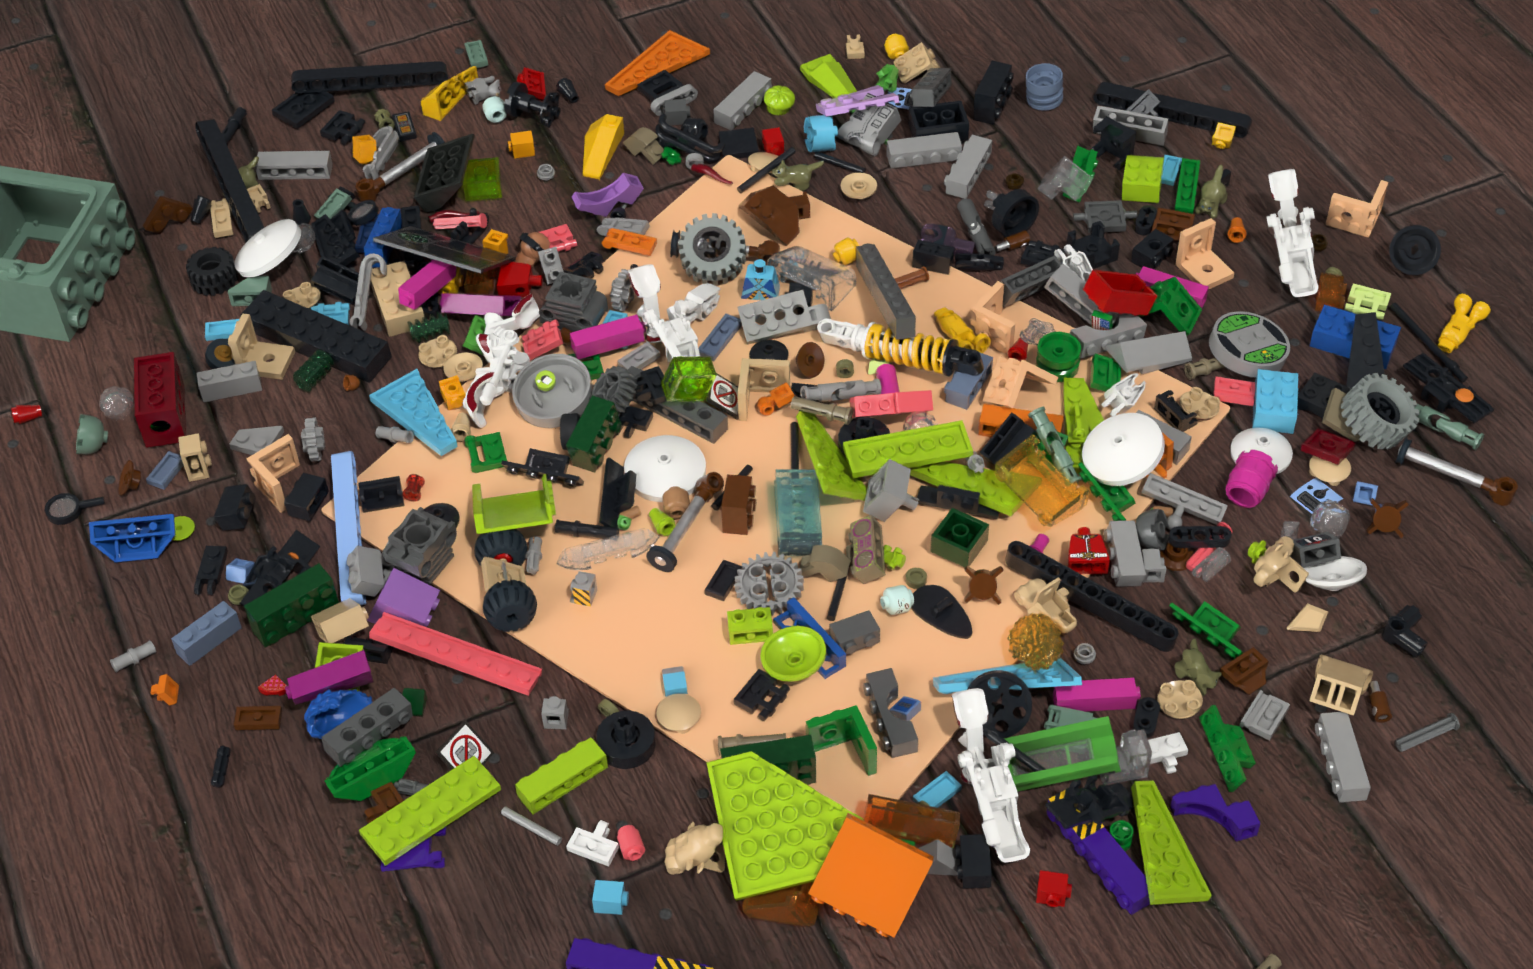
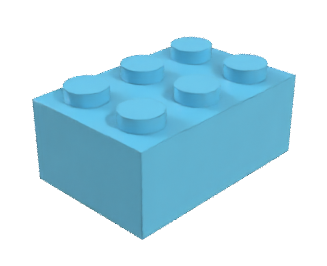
M1258 369L1255 380L1252 428H1267L1276 432L1293 434L1297 420L1298 373Z

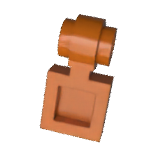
M786 382L769 391L770 397L764 396L759 398L757 408L761 414L771 415L774 412V405L780 408L791 402L795 395Z

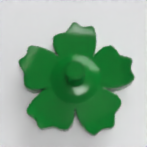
M671 147L664 148L661 154L662 158H667V162L670 165L681 163L680 153L676 149L673 150Z

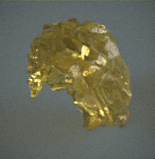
M1037 613L1028 614L1016 621L1014 628L1009 630L1007 637L1010 646L1008 651L1013 654L1012 657L1023 661L1032 670H1040V668L1048 670L1053 661L1060 659V655L1064 652L1062 650L1064 642L1059 636L1061 631L1058 630L1052 619L1044 614L1037 615Z

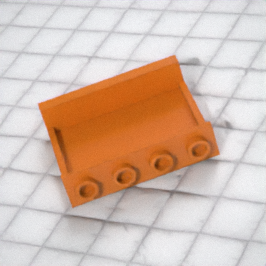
M847 813L843 825L808 894L812 895L811 899L817 903H827L833 906L832 909L841 915H846L847 913L853 916L854 921L862 926L870 925L876 928L875 931L884 937H889L890 935L895 938L933 863L934 856Z

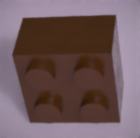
M727 474L721 505L723 533L748 535L749 527H753L754 515H752V512L756 511L757 499H754L756 485L752 484V476Z

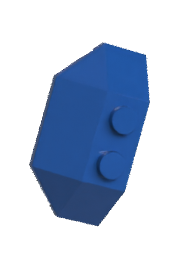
M174 514L89 522L90 543L116 563L157 559L176 535Z

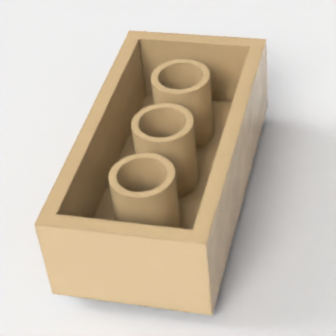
M405 261L387 265V275L381 273L380 267L372 269L370 283L389 337L426 327L421 305L414 310L399 303L398 287L411 278Z

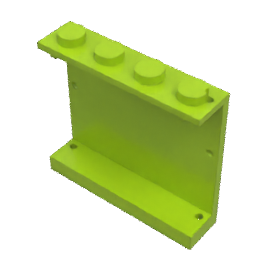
M543 474L544 490L484 499L482 497L481 485L473 484V514L476 533L482 534L553 523L552 516L556 515L551 480L547 481L546 474Z

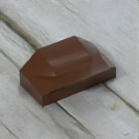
M1253 647L1221 667L1220 672L1231 684L1241 688L1250 695L1266 684V668L1269 661Z

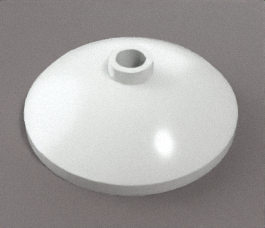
M1250 428L1241 431L1232 440L1230 448L1231 457L1235 464L1242 451H1245L1244 453H1249L1250 450L1264 452L1273 459L1272 463L1274 466L1277 464V474L1283 472L1290 465L1293 455L1292 447L1288 440L1278 432L1267 428Z
M1341 556V559L1304 568L1309 573L1305 580L1307 583L1330 591H1338L1350 587L1361 581L1367 574V566L1364 562Z

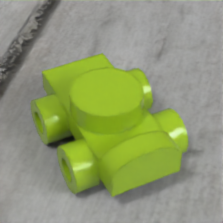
M884 545V561L887 567L891 570H894L895 566L902 568L906 561V556L902 554L903 550L895 547L894 551L891 552L892 547Z

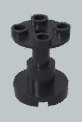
M514 82L507 91V93H510L509 99L505 98L504 109L507 115L519 117L523 111L531 113L535 110L540 112L541 124L548 128L555 117H559L561 108L558 107L559 93L550 92L545 97L544 102L536 100L534 95L528 94V88L524 83Z

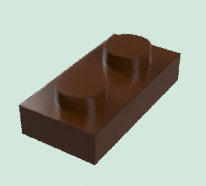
M237 707L234 728L235 730L280 729L282 707Z

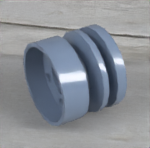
M1050 63L1037 64L1029 68L1026 72V101L1029 106L1037 110H1051L1063 102L1062 70Z

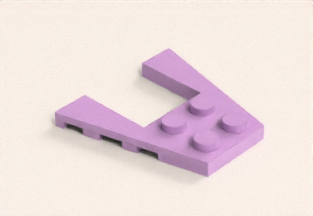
M877 85L854 93L839 95L834 99H823L821 103L816 104V108L819 113L825 116L847 113L854 109L863 110L866 107L875 105L877 107L884 106L885 103L891 101L899 103V97L894 93L884 95L883 87ZM867 93L876 96L874 98L863 100Z

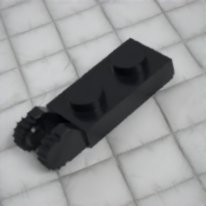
M206 545L194 584L195 594H201L204 584H208L207 594L214 595L228 554L226 546Z

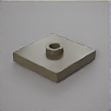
M1334 388L1331 390L1322 423L1356 442L1360 436L1358 434L1353 435L1351 432L1353 428L1351 426L1347 427L1345 424L1347 418H1343L1341 414L1344 409H1341L1342 399L1346 394Z

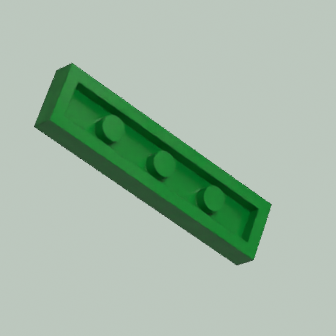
M1182 158L1175 211L1193 214L1200 160Z

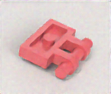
M567 224L540 232L549 239L550 248L557 247L558 252L563 250L566 252L577 246L576 239H573Z
M557 319L551 322L546 321L543 323V326L535 330L531 329L522 336L524 351L530 360L563 344Z

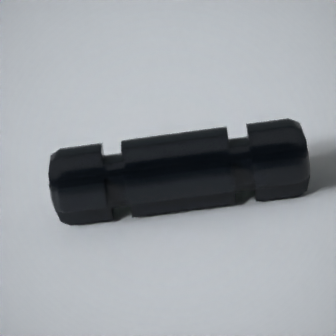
M224 745L220 746L217 750V758L215 759L213 769L214 776L211 779V785L217 788H221L225 783L226 777L224 775L227 773L228 757H230L231 749Z

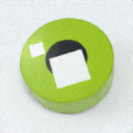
M544 370L536 375V385L540 390L550 391L555 387L556 379L551 371Z

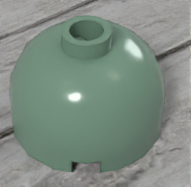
M80 414L76 454L87 455L96 453L101 449L103 442L107 443L108 431L104 430L103 423L97 417Z

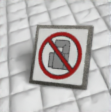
M713 370L710 371L711 382L708 384L706 401L738 420V386Z
M466 720L460 724L435 752L451 770L473 756L484 765L494 754L492 749Z

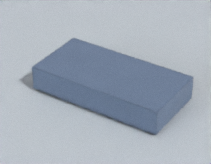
M168 451L146 478L147 484L165 490L184 466L181 456Z

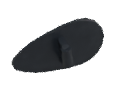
M924 585L913 593L914 604L911 608L926 623L957 638L968 639L972 636V625L969 617L948 590L937 585Z

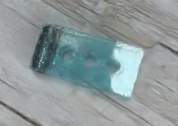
M776 469L774 497L778 556L784 554V556L809 555L812 553L813 546L822 545L819 489L816 471Z

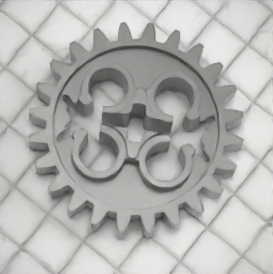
M765 552L762 558L756 554V560L748 558L749 564L742 563V569L737 570L738 576H735L736 584H734L737 598H740L742 605L746 604L747 609L752 607L754 609L770 607L771 615H774L775 610L783 613L782 608H787V601L793 597L795 599L796 597L801 598V591L804 590L802 570L798 569L797 562L792 563L791 557L785 560L784 554H781L779 558L776 557V552H773L772 556H768L767 552ZM771 565V586L775 601L770 600L768 602L766 570H764L763 566L769 567Z

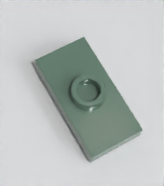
M481 40L464 43L471 67L488 66V60Z
M336 188L315 213V218L319 219L326 214L331 219L340 210H343L352 198Z

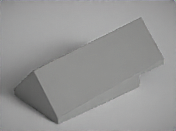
M1185 331L1106 346V350L1126 373L1138 370L1141 374L1192 361Z

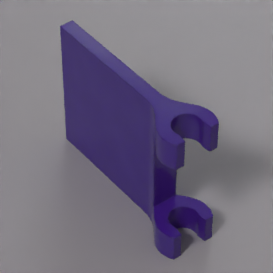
M446 827L433 835L445 836ZM430 836L385 866L381 861V871L417 867L444 868L445 858H442V851L431 853L432 836Z

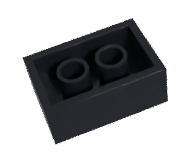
M991 61L975 92L973 120L994 125L996 119L1000 118L1002 108L1006 107L1007 98L1011 97L1013 91L1011 86L1014 78L1012 65Z
M961 100L938 103L934 107H909L908 125L912 137L958 132L960 141L968 140L969 121Z

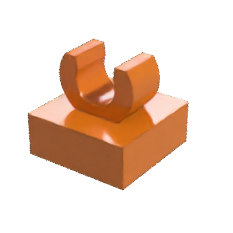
M168 674L159 676L158 684L151 686L150 694H157L158 701L164 700L168 705H173L177 703L179 685Z

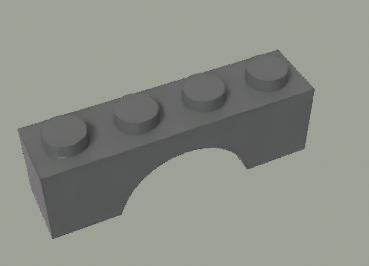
M892 668L867 673L863 689L865 695L871 699L869 704L872 714L877 716V729L884 735L882 741L885 750H889L891 758L918 752V737L912 721L901 720L895 717L888 709L889 705L898 698V683Z

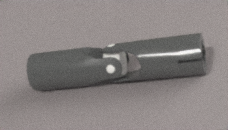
M968 198L961 200L957 204V208L964 224L968 227V232L978 254L989 253V255H995L996 251L984 225L981 223L973 201Z

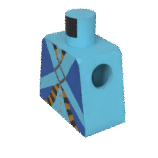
M762 259L756 260L754 264H749L741 299L765 300L779 296L780 284L775 267L766 265Z

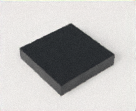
M754 127L718 131L719 141L725 144V148L722 150L723 158L727 155L737 159L748 158L751 154L759 152Z

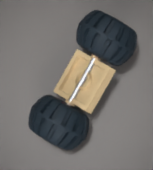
M517 529L482 533L476 540L474 552L479 565L482 567L484 586L487 592L483 601V613L487 621L494 628L504 632H510V630L513 632L518 631L519 628L523 629L530 624L537 609L536 597L531 588L526 585L524 568L521 566L526 558L527 542Z

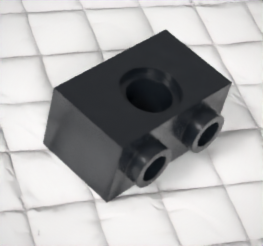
M1154 229L1133 248L1131 262L1141 268L1143 266L1151 269L1158 267L1166 257H1170L1173 253L1174 239Z

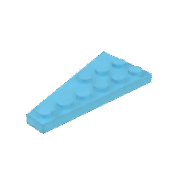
M418 369L369 395L370 401L408 431H412L418 439L440 456L458 447L452 431L445 423V419L439 412V408L430 391L426 388L423 378L420 377Z
M1060 657L933 677V686L942 694L967 690L975 678L993 670H1002L1015 674L1024 681L1028 688L1082 685V677ZM991 677L988 680V685L991 688H998L1001 684L1000 679L997 677ZM1013 685L1009 688L1012 690H1022L1018 685Z

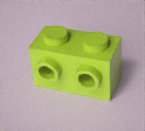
M770 607L727 611L730 645L765 642L773 634Z

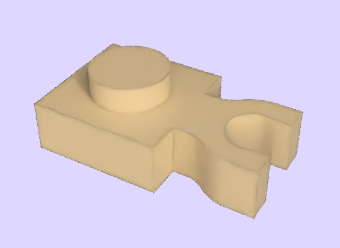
M860 34L856 36V39H851L850 35H847V59L864 58L863 42H860Z
M260 184L247 189L258 213L261 212V206H266L267 209L271 208L267 194Z

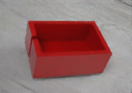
M1092 270L1083 288L1088 298L1096 303L1100 311L1105 313H1128L1135 316L1148 315L1157 298V295L1149 286H1146V283L1137 274Z

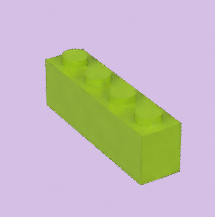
M591 737L581 741L568 752L560 754L555 760L539 767L531 775L521 778L515 784L517 797L533 815L608 768L606 754Z

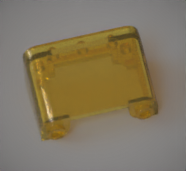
M1032 434L996 462L995 476L1000 482H1004L1037 515L1039 522L1043 526L1052 527L1082 510L1088 503L1090 491L1084 485L1077 488L1078 484L1076 482L1071 484L1045 458L1046 452L1044 450L1040 451L1037 447L1040 440Z

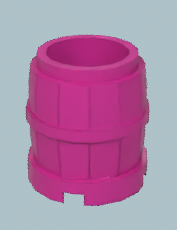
M1250 450L1249 453L1242 451L1236 460L1235 467L1229 474L1226 495L1234 504L1240 507L1252 508L1260 504L1270 489L1271 481L1278 472L1277 464L1274 466L1272 463L1273 459L1258 450Z

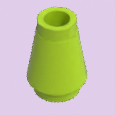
M653 508L649 512V517L657 533L663 536L670 535L675 528L674 519L658 508Z

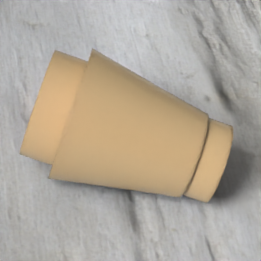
M459 413L451 428L457 441H464L465 437L471 434L469 416L466 413Z

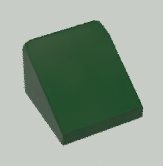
M404 688L402 695L411 703L413 716L423 717L427 701L426 691L424 689Z

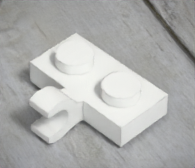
M1180 732L1137 742L1136 747L1144 765L1162 761L1167 774L1176 772L1177 757L1188 754V748Z
M600 820L594 833L576 827L566 847L569 852L609 867L619 849V844L606 838L610 832V829L607 828L609 823Z

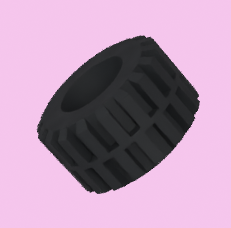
M206 247L203 250H198L197 253H193L191 258L187 260L186 269L191 286L199 294L203 293L206 296L209 294L212 296L218 293L222 294L224 291H228L230 287H233L238 279L233 256L224 248Z

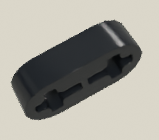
M1151 205L1141 207L1135 224L1137 234L1145 236L1151 233L1157 214L1155 207Z

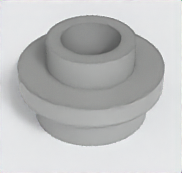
M543 164L539 166L537 176L539 179L547 181L555 176V170L551 165Z
M1082 643L1075 648L1074 658L1081 664H1090L1095 660L1096 652L1092 645Z

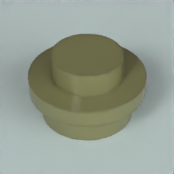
M234 585L228 593L229 601L232 604L241 605L239 603L249 590L243 585Z

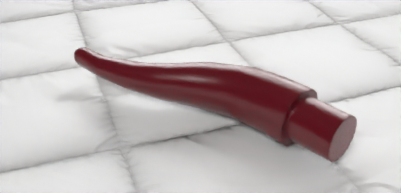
M693 164L691 166L692 171L706 174L725 184H733L732 181L721 177L714 169L707 165Z
M443 210L428 216L430 223H433L434 219L470 216V213Z

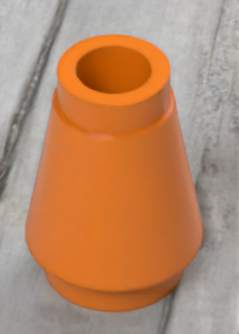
M1236 217L1231 220L1228 238L1234 243H1239L1245 239L1247 232L1242 219Z

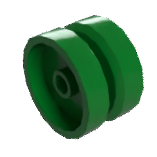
M1051 332L1044 335L1037 345L1036 366L1057 376V382H1063L1064 378H1073L1078 373L1080 365V342L1076 337L1065 332Z

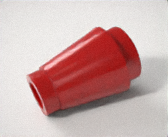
M1020 337L1008 350V358H1014L1018 361L1026 360L1029 341L1024 337Z
M16 405V407L11 408L14 423L19 422V424L42 417L40 405Z

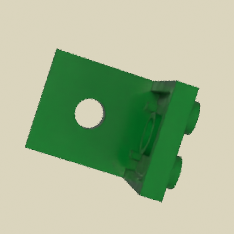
M1176 277L1162 282L1158 281L1150 286L1157 295V298L1148 314L1161 309L1179 332L1185 331L1186 336L1190 335L1202 308Z
M857 705L843 710H835L830 714L813 717L806 721V735L812 736L815 752L852 741L867 775L870 776L877 773V746Z

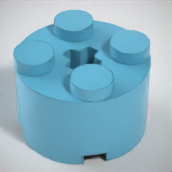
M825 115L806 117L804 133H807V139H805L807 150L809 152L835 150V136L838 135L836 125L833 126V117Z

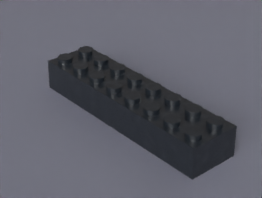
M263 290L242 312L250 314L256 335L279 345L293 346L297 353L349 375H354L368 383L375 378L392 358L388 341L266 290Z

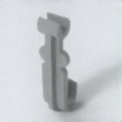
M391 126L379 129L373 136L376 140V146L379 148L378 151L374 152L372 163L363 167L366 179L373 178L374 180L379 177L378 172L384 170L385 163L388 162L398 145V133Z
M375 253L365 256L361 262L354 315L350 318V325L357 328L359 324L363 331L367 329L365 318L372 266L375 263H380L381 273L387 275V263L384 258Z

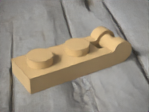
M223 198V201L217 202L212 200L210 204L212 205L210 209L215 238L233 235L231 212L226 198Z

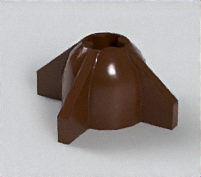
M1373 498L1370 499V503L1375 508L1372 512L1373 522L1367 528V532L1371 534L1377 529L1382 532H1392L1395 530L1402 538L1404 534L1399 529L1401 523L1400 511L1409 505L1408 502L1404 500L1395 505L1388 502L1379 504Z
M966 566L965 572L970 576V591L965 596L964 601L968 603L973 597L980 600L992 598L999 605L1001 599L996 593V577L1003 572V568L999 566L992 571L985 569L975 571L971 567Z

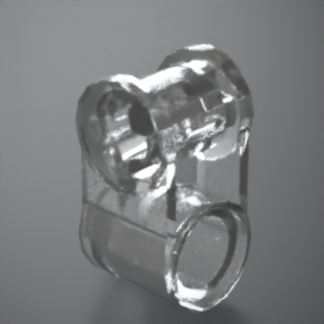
M1032 318L1026 329L1020 332V337L1028 344L1038 345L1039 340L1044 335L1056 331L1052 323Z

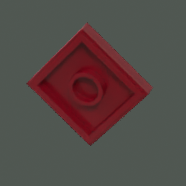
M1318 428L1301 445L1300 451L1339 465L1354 449L1355 443Z

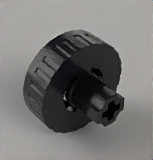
M1015 189L1006 195L1003 193L999 194L993 201L995 209L992 214V225L1005 237L1024 230L1028 231L1039 213L1038 200L1024 189Z
M1413 224L1405 226L1395 233L1389 246V254L1392 263L1398 270L1409 275H1420L1428 272L1437 264L1441 254V245L1437 235L1426 226ZM1418 244V251L1411 253L1412 246Z
M863 416L854 418L849 425L844 424L840 429L838 448L846 458L843 442L890 434V430L884 423L875 418Z
M623 710L607 716L599 725L596 733L597 745L606 754L607 764L615 768L631 769L647 762L655 750L656 740L653 724L645 715L636 711Z

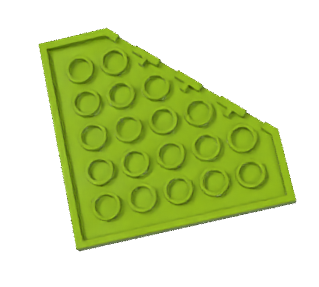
M752 751L706 763L718 821L723 827L722 841L736 901L813 882L843 825L847 813L864 821L862 817L852 813L842 805L822 795Z

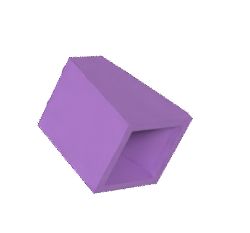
M393 568L367 621L376 624L378 619L382 617L383 612L427 627L432 618L429 613L431 610L435 611L440 601L437 598L440 590Z

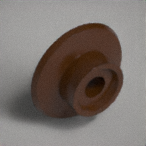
M814 342L805 343L799 349L796 356V364L803 375L810 378L818 376L823 370L825 358L821 347Z
M131 460L126 462L120 476L118 488L120 495H124L128 489L136 490L140 482L141 471L134 469V464Z
M1170 543L1167 544L1166 550H1160V558H1164V566L1172 571L1186 570V562L1194 554L1191 548H1175Z

